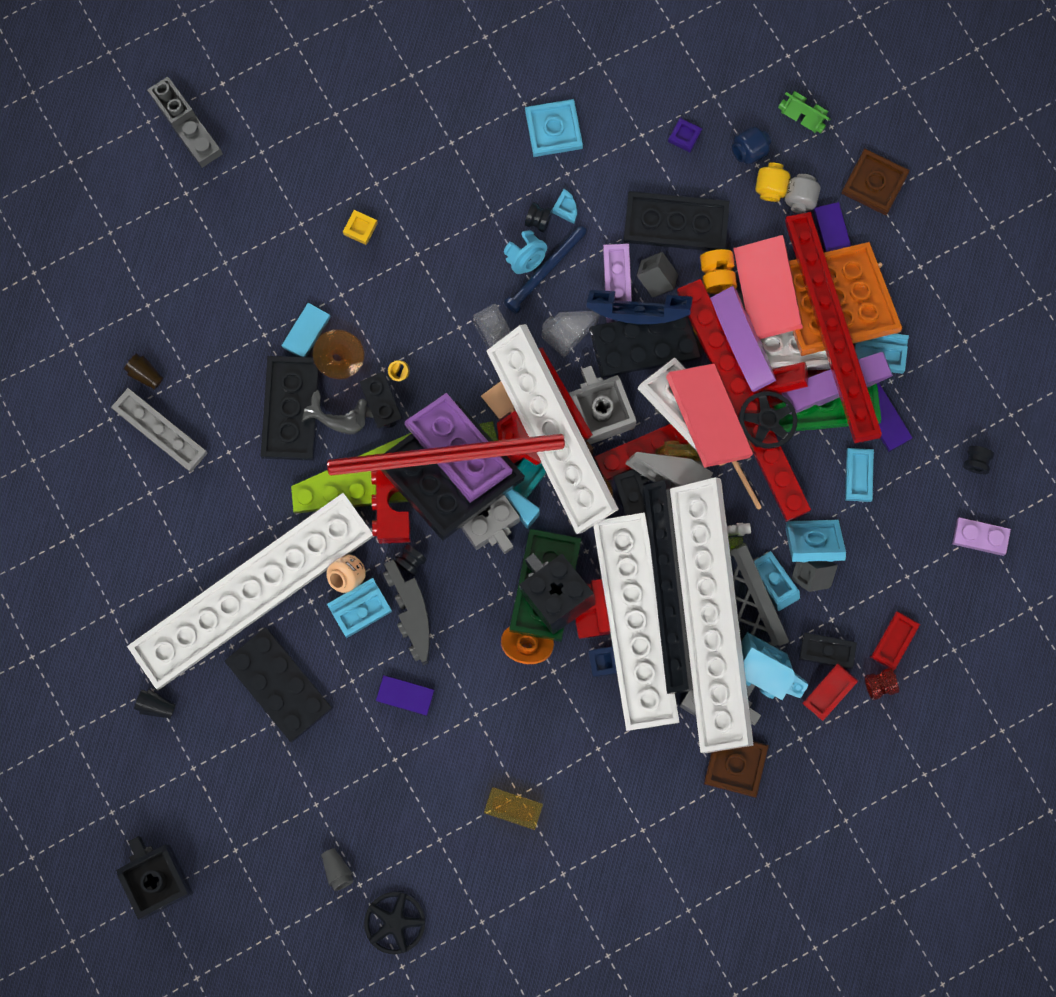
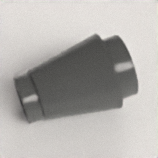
M336 848L321 854L328 885L332 886L334 891L342 890L354 882L352 871L339 853H337Z

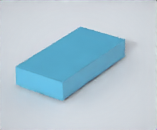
M307 303L283 342L282 347L298 357H307L331 316Z
M847 448L845 501H872L874 449Z

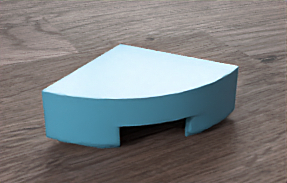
M563 189L553 207L552 213L574 224L577 218V206L573 196Z

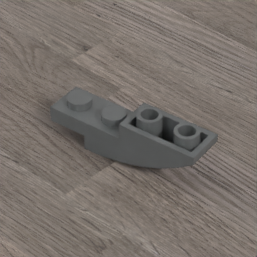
M169 77L147 89L171 127L202 168L223 155L219 146L196 117L192 108Z
M391 560L384 564L387 571L383 572V575L389 587L395 585L399 594L394 597L400 609H407L406 612L398 615L401 622L397 626L403 638L409 636L413 645L408 648L415 662L421 660L422 664L425 665L429 661L430 625L426 605L415 578L405 582L395 561Z

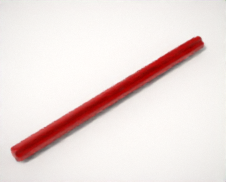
M552 434L331 459L327 461V471L332 476L560 450L564 448L565 440L563 434Z

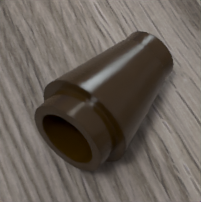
M136 353L124 367L129 377L151 387L153 390L164 379L144 355L140 356Z

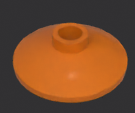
M510 626L502 634V649L509 658L523 664L541 663L548 659L553 652V640L509 632Z

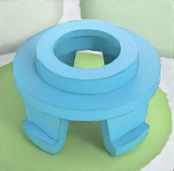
M531 230L522 232V237L527 243L524 248L521 249L513 242H509L504 249V254L508 256L506 261L511 264V268L516 274H523L534 270L545 257L547 251L546 243L539 240Z

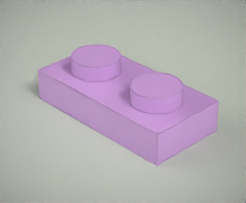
M958 518L952 544L1004 556L1007 552L1011 529Z

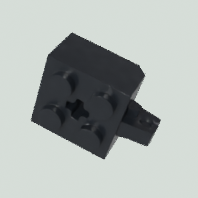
M534 553L525 559L526 565L532 572L528 574L529 578L519 584L521 593L553 635L596 604L593 591L563 554L551 562L546 561L544 564L541 563Z
M140 836L128 841L134 855L129 857L130 863L116 871L138 919H146L193 894L170 845L165 844L154 850L152 846L146 848ZM152 876L159 878L157 882L158 887L150 886V882L153 881Z

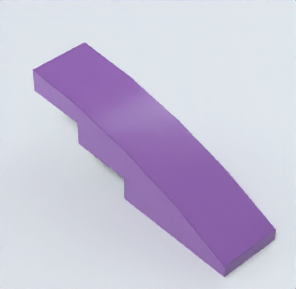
M731 286L711 297L710 299L751 391L755 392L776 381L762 342L755 333L750 317L743 308L737 290Z
M884 352L858 359L867 388L893 376ZM831 369L808 378V387L782 393L791 402L796 414L814 405L821 406L840 397Z

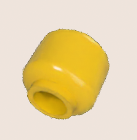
M769 163L768 167L759 169L755 191L762 200L779 202L780 198H784L791 177L790 173L783 169L782 164Z

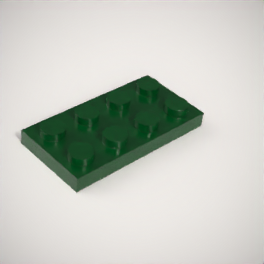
M530 529L519 584L529 578L528 574L532 572L526 565L525 559L533 553L542 564L546 561L551 562L563 554L576 570L581 538ZM518 585L509 632L561 642L564 627L553 635L525 600Z

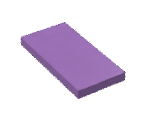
M447 393L405 421V426L425 449L488 442ZM501 456L438 463L470 503L512 474L511 467Z

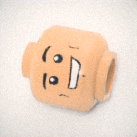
M348 554L331 563L327 569L326 576L333 589L341 593H348L364 581L366 571L360 559Z

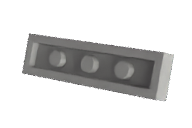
M129 388L112 405L111 408L190 473L207 455L206 450Z

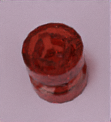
M892 668L882 670L881 674L871 673L864 676L866 688L872 701L882 698L885 694L894 695L899 693L898 682Z

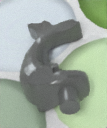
M317 390L312 395L311 406H307L303 410L302 422L310 418H316L337 432L356 434L364 427L365 418H373L370 407H367V400L359 399L356 408L350 411L349 414L346 413L339 416L324 414L320 408L321 396Z

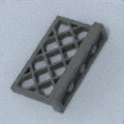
M743 542L736 545L735 548L730 549V556H734L737 562L733 581H741L746 583L748 587L745 598L735 595L736 600L743 602L738 613V622L741 621L752 625L753 628L750 633L754 635L756 628L767 631L771 641L766 643L772 646H781L788 643V637L746 543ZM739 569L743 578L737 576ZM750 594L754 602L748 600ZM746 604L757 607L759 613L755 622L741 617ZM760 618H762L765 626L758 624Z

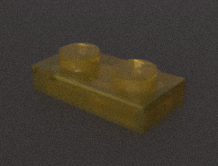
M666 441L663 446L655 450L657 455L701 461L698 452L690 443L680 444L679 441Z
M492 787L484 814L535 830L543 804Z

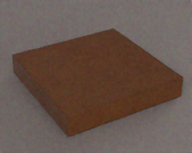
M864 148L841 194L887 216L910 170Z
M753 741V746L711 752L704 785L756 798L769 745Z

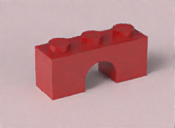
M381 470L371 471L372 485H376V494L372 495V510H377V520H372L373 536H377L379 543L411 542L409 511L398 512L389 506L390 498L399 490Z

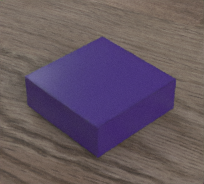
M679 118L668 142L691 153L702 132V128Z

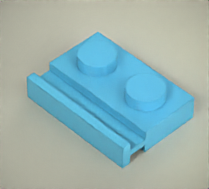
M891 334L855 343L854 348L857 358L861 359L884 352L891 372L903 374L906 366L909 335Z
M373 578L327 604L346 638L392 612Z

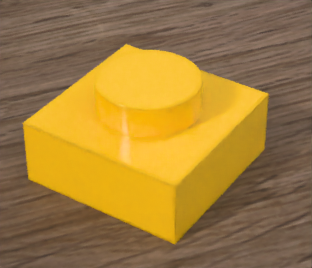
M354 210L343 230V234L367 245L378 224L377 220Z

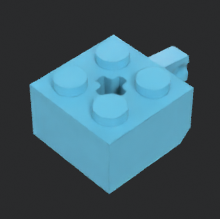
M747 632L741 642L746 685L750 686L753 684L759 687L760 692L771 699L777 697L783 700L786 694L801 698L808 687V683L793 671L788 654Z

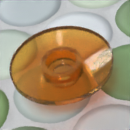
M330 330L322 334L315 342L313 360L316 367L324 375L334 379H346L355 375L361 368L364 361V350L360 341L353 334L344 330ZM334 354L340 355V356H341V360H340V361L334 360V359H333V355H334Z

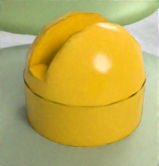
M402 360L394 361L388 367V375L394 381L405 380L410 372L408 364ZM402 364L404 368L402 370L400 377H398L396 375Z

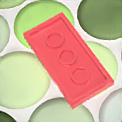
M780 235L733 248L745 310L750 317L756 335L763 339L802 329L803 325L784 236Z
M715 364L672 371L667 374L666 378L704 468L748 459L753 455Z

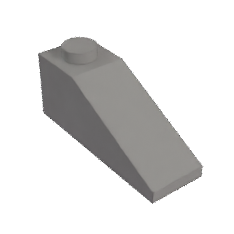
M636 452L625 463L653 482L661 480L671 481L672 488L710 479L713 474L707 467L704 468L703 464L699 461Z

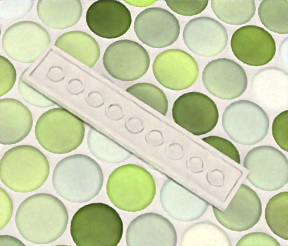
M715 477L670 489L701 753L754 745L722 483L720 478Z
M342 493L127 647L154 687L159 690L328 569L331 563L338 558L350 554L374 536L348 498Z

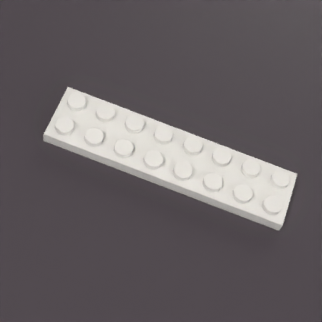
M519 325L489 348L487 353L528 436L563 434L565 440L563 449L537 452L576 534L583 533L619 509L527 325Z
M645 513L603 519L594 525V533L626 731L680 723L675 694H667L651 548Z

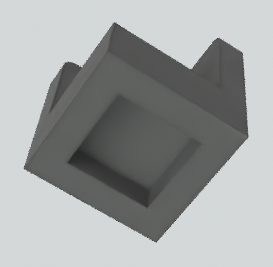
M660 252L641 260L637 277L650 295L656 297L675 288L678 273L665 254Z
M828 561L796 562L791 580L808 592L828 589L832 585L838 565Z

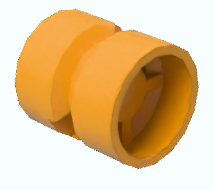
M712 250L700 255L701 271L706 273L702 278L703 285L708 294H719L731 286L735 289L737 288L736 274L734 271H731L734 268V258L731 250Z

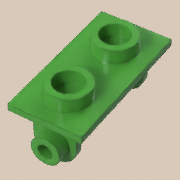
M796 91L792 95L786 92L785 95L789 96L788 101L783 99L778 108L782 110L781 113L795 121L798 120L801 113L804 114L805 117L801 124L814 133L819 132L821 134L826 127L823 121L825 119L831 120V118L826 116L829 111L817 104L813 108L805 103L807 98Z

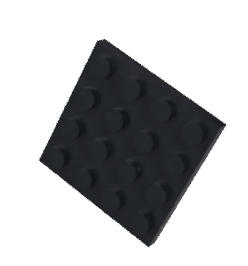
M456 401L455 403L487 441H493L461 404ZM410 434L385 453L425 448L413 434ZM501 456L511 467L512 474L470 503L438 464L381 470L442 541L524 481L525 475L507 456Z

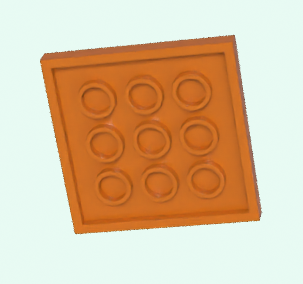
M870 242L824 252L853 344L900 333L902 325ZM797 259L790 260L789 263L803 325L802 329L792 331L801 356L825 351Z

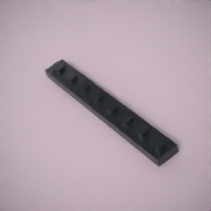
M661 480L644 485L666 691L667 694H677L693 691L670 494L672 486L671 481Z

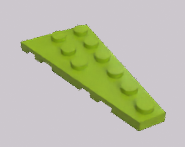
M412 433L360 456L384 454ZM326 470L291 486L293 512L296 514L318 511L342 493L345 494L353 507L372 505V495L376 494V485H372L371 471L331 476ZM400 492L392 495L389 503L406 502L407 500Z

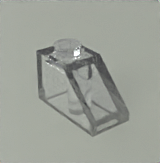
M496 303L473 315L474 325L488 349L511 332Z
M594 311L559 312L555 317L550 316L543 323L542 338L565 358L586 336L589 328L599 322L600 314Z

